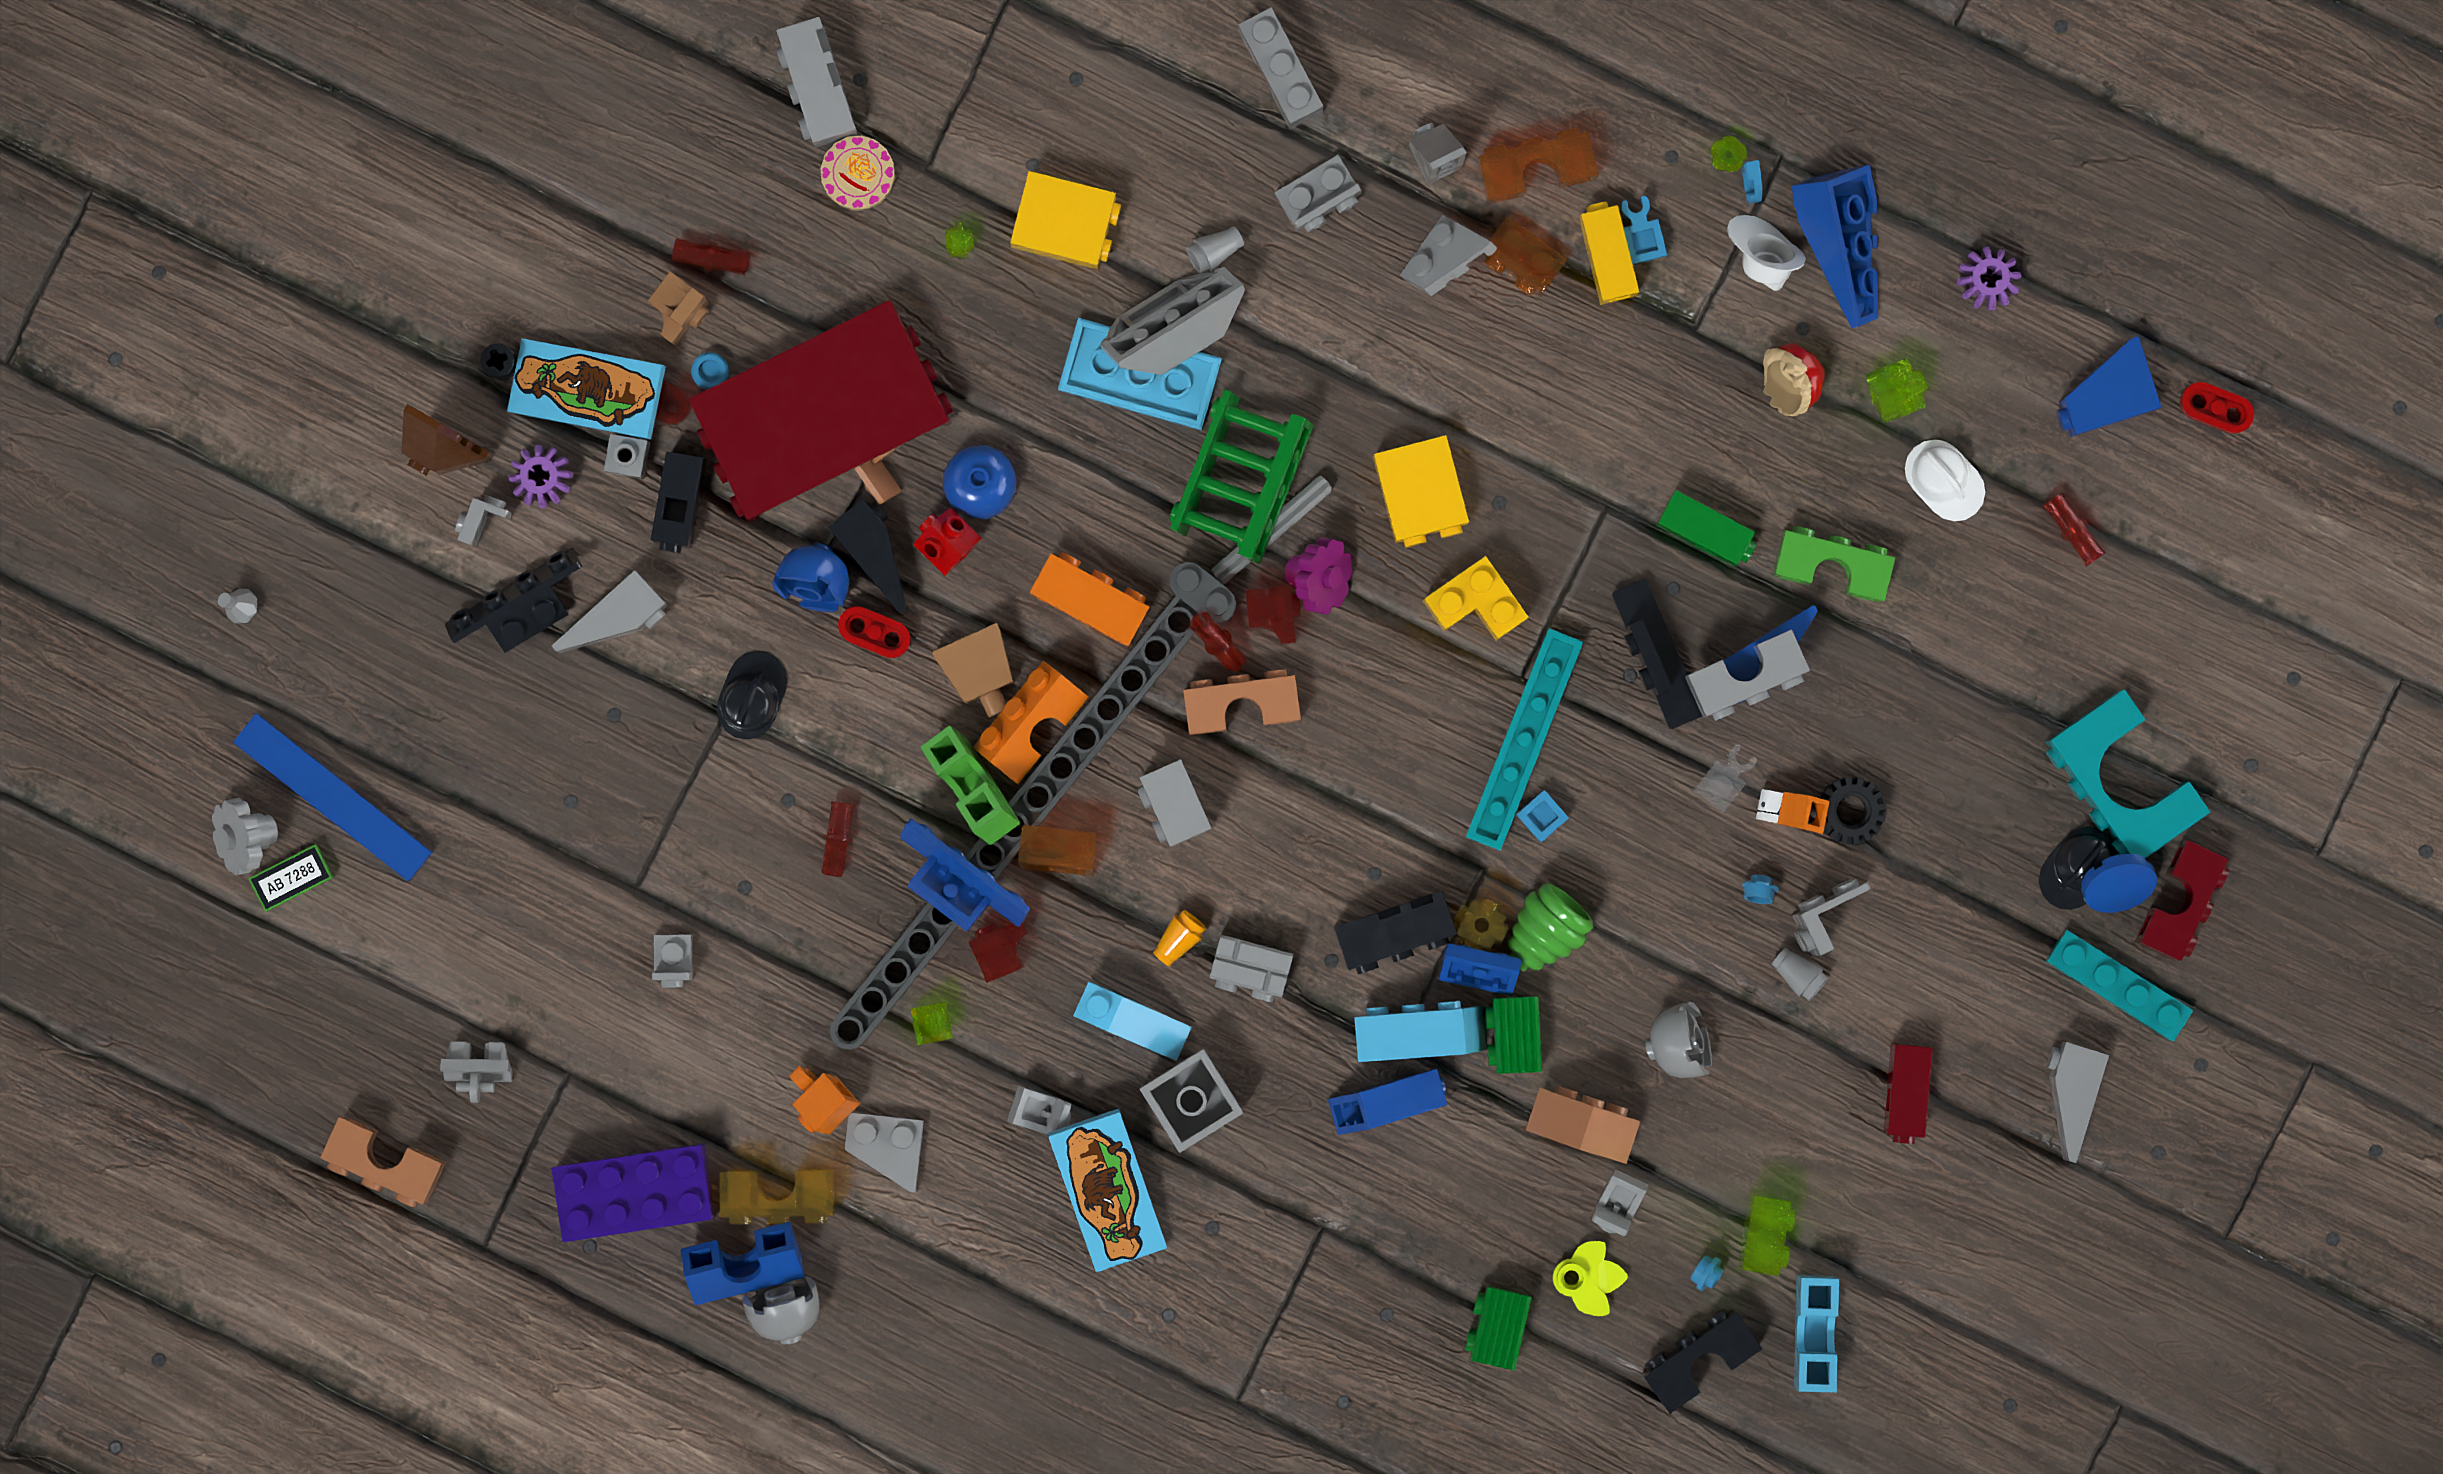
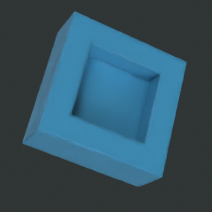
M1545 790L1516 814L1540 843L1569 819Z

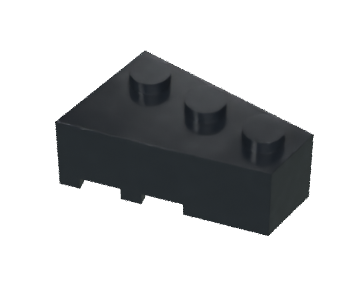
M1438 891L1333 927L1347 969L1356 968L1358 975L1379 968L1378 960L1391 956L1394 963L1414 956V948L1427 944L1428 950H1432L1448 943L1450 944L1448 937L1457 934L1443 891Z

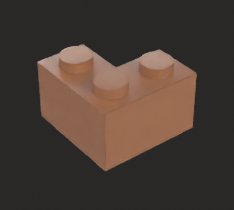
M1557 1085L1555 1092L1539 1088L1526 1131L1582 1151L1627 1164L1640 1125L1639 1120L1626 1116L1628 1109L1608 1102L1605 1109H1603L1604 1101L1587 1095H1583L1582 1101L1576 1100L1578 1092Z

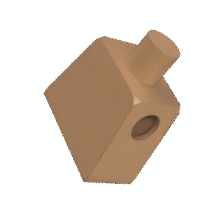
M997 623L932 652L934 658L965 704L980 699L988 718L998 715L1003 711L1006 701L1000 689L1013 684L1014 680L1001 630Z

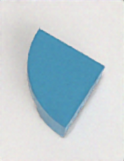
M1759 160L1749 161L1743 165L1741 172L1746 201L1750 204L1762 201V179Z

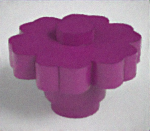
M1320 537L1316 545L1308 544L1304 553L1289 559L1285 568V578L1287 583L1296 589L1297 598L1304 600V609L1306 611L1328 615L1332 607L1339 608L1342 605L1343 599L1346 598L1349 592L1347 581L1351 578L1353 572L1351 555L1344 552V543L1342 541Z

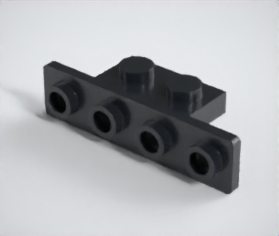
M574 548L554 553L542 566L535 570L522 572L510 585L501 590L495 589L487 593L482 601L469 609L464 608L454 613L450 620L445 623L452 642L456 643L486 625L504 653L568 616L566 607L552 585L582 567Z
M1642 579L1612 593L1613 600L1628 632L1627 635L1623 636L1632 657L1638 655L1643 669L1638 670L1642 683L1647 691L1653 690L1669 729L1677 728L1702 717L1685 678L1688 675L1648 582Z

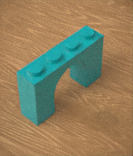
M2125 689L2118 690L2045 741L2050 748L2046 751V754L2058 770L2063 767L2071 778L2067 784L2074 795L2080 801L2085 798L2093 810L2089 815L2095 825L2101 831L2107 829L2114 839V842L2110 845L2116 855L2138 854L2146 858L2211 812L2190 782H2182L2151 805L2139 810L2122 807L2111 800L2106 794L2099 775L2100 763L2105 751L2112 743L2146 720Z

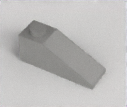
M1429 123L1413 132L1415 138L1409 141L1408 146L1428 185L1462 169L1467 153L1462 144L1444 124L1434 127L1433 123Z
M634 570L560 637L552 647L556 652L563 653L641 631L645 626L651 630L665 618L666 614L663 610L668 604L642 575Z
M2060 1041L2059 1047L2053 1046L2050 1052L2047 1068L2052 1069L2049 1078L2063 1160L2077 1163L2109 1055Z

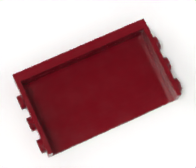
M891 300L688 399L702 427L697 430L698 436L705 449L709 450L712 448L718 459V462L713 464L722 484L729 482L735 494L729 498L739 518L745 515L746 519L752 522L758 519V515L941 425L946 427L952 424L948 415L953 413L954 410L945 392L938 395L932 381L938 379L929 359L921 361L916 347L921 345L920 340L912 325L905 328Z

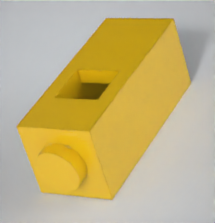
M1601 202L1585 207L1587 213L1581 214L1579 222L1600 305L1636 297L1639 293V288L1618 205L1608 207L1607 202Z

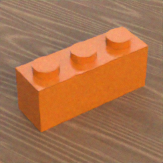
M1062 551L1059 557L1050 554L1029 592L1030 595L1129 648L1150 610V607L1144 604L1147 597L1129 587L1126 588L1124 593L1112 587L1114 579L1094 569L1092 575L1078 568L1081 561Z

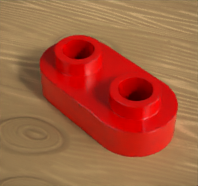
M2196 382L2186 387L2181 393L2179 403L2185 416L2225 433H2241L2248 429L2254 420L2253 406L2246 398L2211 384ZM2195 395L2201 396L2204 400V406L2201 409L2195 408L2192 404V398ZM2229 409H2234L2238 412L2239 419L2237 422L2228 420L2227 412Z
M855 606L846 609L839 618L838 629L841 636L849 643L893 659L904 655L910 647L911 636L909 630L902 623L881 614ZM855 619L864 621L865 627L860 633H855L851 629V623ZM890 633H896L899 636V643L894 647H889L885 642L886 636Z

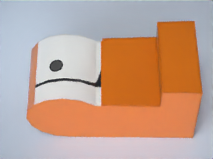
M1762 789L1756 819L1823 834L1830 801L1809 795L1788 792L1780 793ZM1813 804L1816 808V817L1812 823L1808 824L1811 805Z

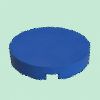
M2120 854L2106 858L2102 861L2103 866L2096 870L2093 866L2086 872L2081 881V891L2090 908L2099 912L2115 913L2131 909L2145 901L2157 886V875L2153 865L2146 862L2144 857L2138 854Z

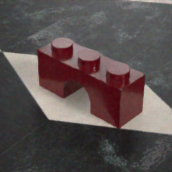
M2181 840L2166 875L2182 883L2186 890V902L2183 908L2174 914H2168L2157 908H2150L2134 942L2174 961H2182L2184 956L2190 957L2198 941V937L2194 936L2199 922L2205 923L2213 909L2214 903L2210 902L2215 888L2220 890L2228 877L2229 869L2225 868L2229 859L2189 840Z

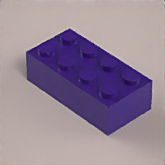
M705 1143L557 1165L551 1168L562 1242L712 1220L716 1217Z

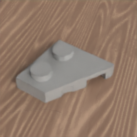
M1442 215L1400 276L1409 284L1432 296L1444 288L1450 280L1458 278L1470 270L1467 265L1469 262L1482 253L1488 256L1492 255L1497 250V247L1486 238Z
M852 1112L848 1116L845 1150L909 1192H916L924 1120Z

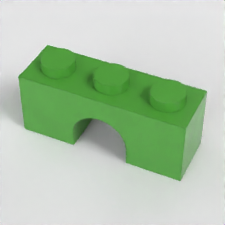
M1793 526L1792 532L1786 530L1782 533L1772 577L1809 585L1812 583L1818 564L1822 561L1831 560L1839 563L1846 571L1847 584L1844 592L1845 595L1877 603L1885 601L1895 557L1887 556L1888 549L1866 544L1864 550L1851 547V540L1834 535H1829L1828 541L1815 538V531Z
M949 725L920 747L936 774L950 786L960 800L956 803V806L974 834L992 845L1020 824L1017 816L968 738Z

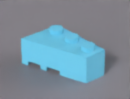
M1460 1001L1438 1003L1437 1010H1425L1424 1004L1403 1005L1401 1013H1389L1388 1007L1366 1008V1016L1354 1017L1358 1062L1462 1055L1487 1050L1483 1006L1461 1007Z

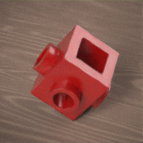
M949 507L939 517L932 513L919 526L918 529L922 534L913 545L945 576L968 556L982 538Z

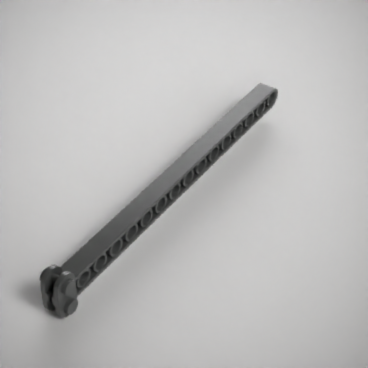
M1185 562L1173 569L1170 574L1169 583L1172 592L1176 595L1008 803L1015 815L1024 820V832L1018 837H1011L1005 834L992 844L1001 851V860L997 865L991 867L982 862L981 851L990 844L981 838L965 856L968 862L978 869L982 868L988 871L996 881L1205 621L1212 624H1222L1233 617L1236 610L1234 595L1199 565ZM1176 612L1187 614L1190 618L1189 628L1182 633L1172 631L1168 625L1171 615ZM1160 641L1166 646L1167 652L1164 659L1159 662H1152L1147 659L1145 648L1150 642ZM1136 670L1141 673L1143 684L1138 690L1128 691L1122 686V677L1127 671ZM1106 699H1112L1119 705L1118 716L1110 721L1102 719L1098 713L1100 703ZM1083 728L1091 729L1096 736L1094 746L1087 750L1080 749L1075 744V735ZM1060 757L1069 759L1072 764L1071 774L1064 779L1056 778L1051 771L1053 761ZM1041 786L1048 792L1049 798L1045 806L1034 808L1029 804L1028 793L1033 787ZM927 903L834 1018L830 1026V1035L836 1046L851 1050L865 1043L959 925L953 921L946 925L938 923L934 918L935 907ZM917 932L927 934L931 941L929 950L924 954L914 952L910 946V940ZM894 961L903 963L907 969V976L901 983H894L887 976V968ZM868 991H877L883 998V1006L878 1012H870L864 1007L863 998ZM845 1020H852L859 1026L860 1033L854 1041H847L840 1035V1026Z

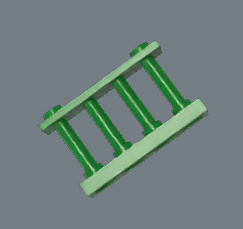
M1224 389L1221 398L1217 397L1212 405L1210 417L1213 419L1180 502L1177 501L1172 508L1170 514V522L1172 524L1170 529L1186 537L1190 526L1237 542L1239 547L1237 554L1249 561L1260 564L1314 425L1306 418L1291 414L1289 422L1285 421L1282 424L1237 408L1240 398L1231 391ZM1231 421L1278 438L1280 445L1275 457L1272 456L1268 459L1224 443L1223 441ZM1217 456L1263 472L1267 479L1262 491H1258L1255 494L1211 478L1210 474ZM1206 491L1250 507L1253 515L1248 527L1239 528L1196 512L1203 492Z

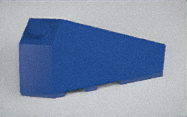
M1870 165L1812 177L1792 185L1793 205L1797 212L1798 222L1851 328L1859 327L1878 319V273L1872 268V249L1878 248V236L1871 235V214H1877V198Z

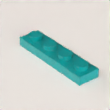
M2068 930L2063 931L2045 960L2048 964L2171 1042L2175 1041L2194 1011Z

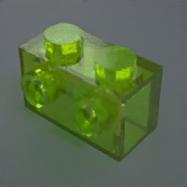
M1749 1194L1738 1268L1780 1276L1781 1268H1787L1790 1246H1784L1786 1232L1793 1231L1796 1218V1209L1790 1208L1791 1201Z

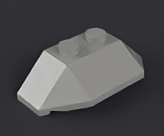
M1225 267L1215 269L1213 273H1200L1178 279L1117 317L1109 329L1107 337L1100 343L1101 348L1120 368L1163 375L1224 337L1245 292L1244 285Z

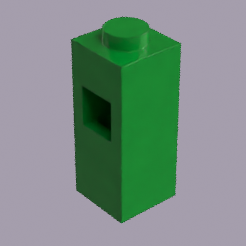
M1677 490L1672 493L1655 525L1734 568L1738 566L1740 561L1747 563L1757 543L1751 541L1755 534L1754 531Z

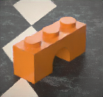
M1043 660L1037 669L1029 675L1027 681L1016 695L1006 703L1003 711L990 727L982 733L973 748L1015 783L1019 784L1041 757V754L1034 750L1030 743V735L1034 726L1046 718H1055L1066 726L1089 697Z

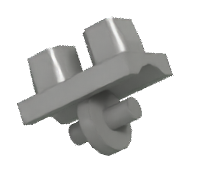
M450 1042L446 1059H441L440 1071L444 1074V1081H456V1092H469L471 1103L480 1102L481 1092L494 1093L495 1082H512L513 1071L508 1060L505 1043H486L484 1059H471L472 1047L470 1043Z

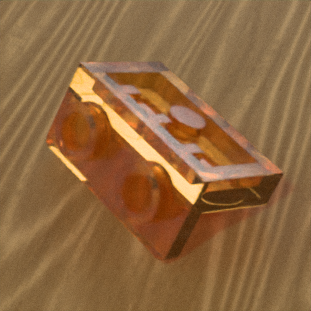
M1509 216L1505 218L1489 240L1497 247V250L1490 256L1482 253L1486 257L1483 261L1486 266L1500 275L1504 271L1516 279L1513 284L1530 297L1534 293L1541 297L1568 260Z
M1024 825L1021 832L1018 858L1019 869L1093 877L1097 835L1093 832Z

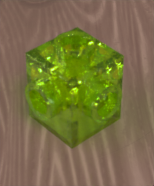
M1907 358L1865 374L1871 401L1884 424L1926 407L1923 392L1928 390L1926 380L1920 369L1914 371Z

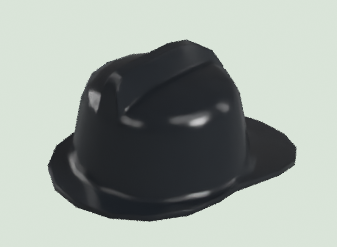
M751 652L737 659L729 670L718 699L716 711L721 726L735 738L749 740L760 737L769 730L774 722L787 685L785 669L777 658L769 653Z
M2092 827L2076 829L2066 836L2047 858L2040 870L2039 886L2042 895L2050 904L2059 909L2068 910L2083 907L2086 904L2081 891V881L2086 872L2093 866L2096 870L2103 866V860L2116 855L2110 845L2114 841L2107 833Z

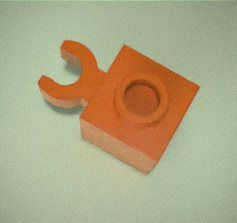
M800 1065L789 1075L791 1080L804 1092L792 1105L800 1113L797 1117L799 1122L811 1133L816 1131L830 1135L861 1104L836 1076L823 1073L817 1078L809 1068L804 1070Z

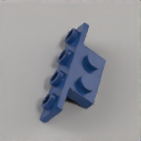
M909 819L904 826L900 838L928 860L910 880L908 888L967 932L988 906H991L1017 927L1022 925L1030 908L1025 904L1020 895L1013 891H1007L996 883L994 877L988 871L982 868L978 869L968 862L959 849L954 846H947L935 836V833L927 825Z

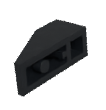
M861 499L828 528L897 611L904 615L908 609L889 529L883 524L888 517L875 501L868 506Z

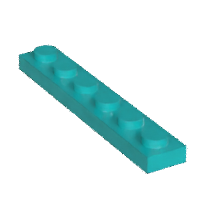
M1548 628L1466 833V838L1501 851L1583 644L1582 641Z

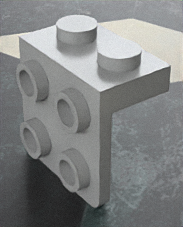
M1850 879L1831 888L1834 895L1824 899L1823 895H1817L1798 904L1800 911L1793 914L1792 917L1799 929L1794 931V935L1803 952L1808 951L1811 956H1821L1834 949L1818 915L1870 890L1871 887L1868 882L1858 883L1857 879Z

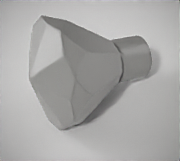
M239 588L230 594L222 593L218 597L219 606L225 609L227 618L235 624L248 623L257 612V598L249 589Z

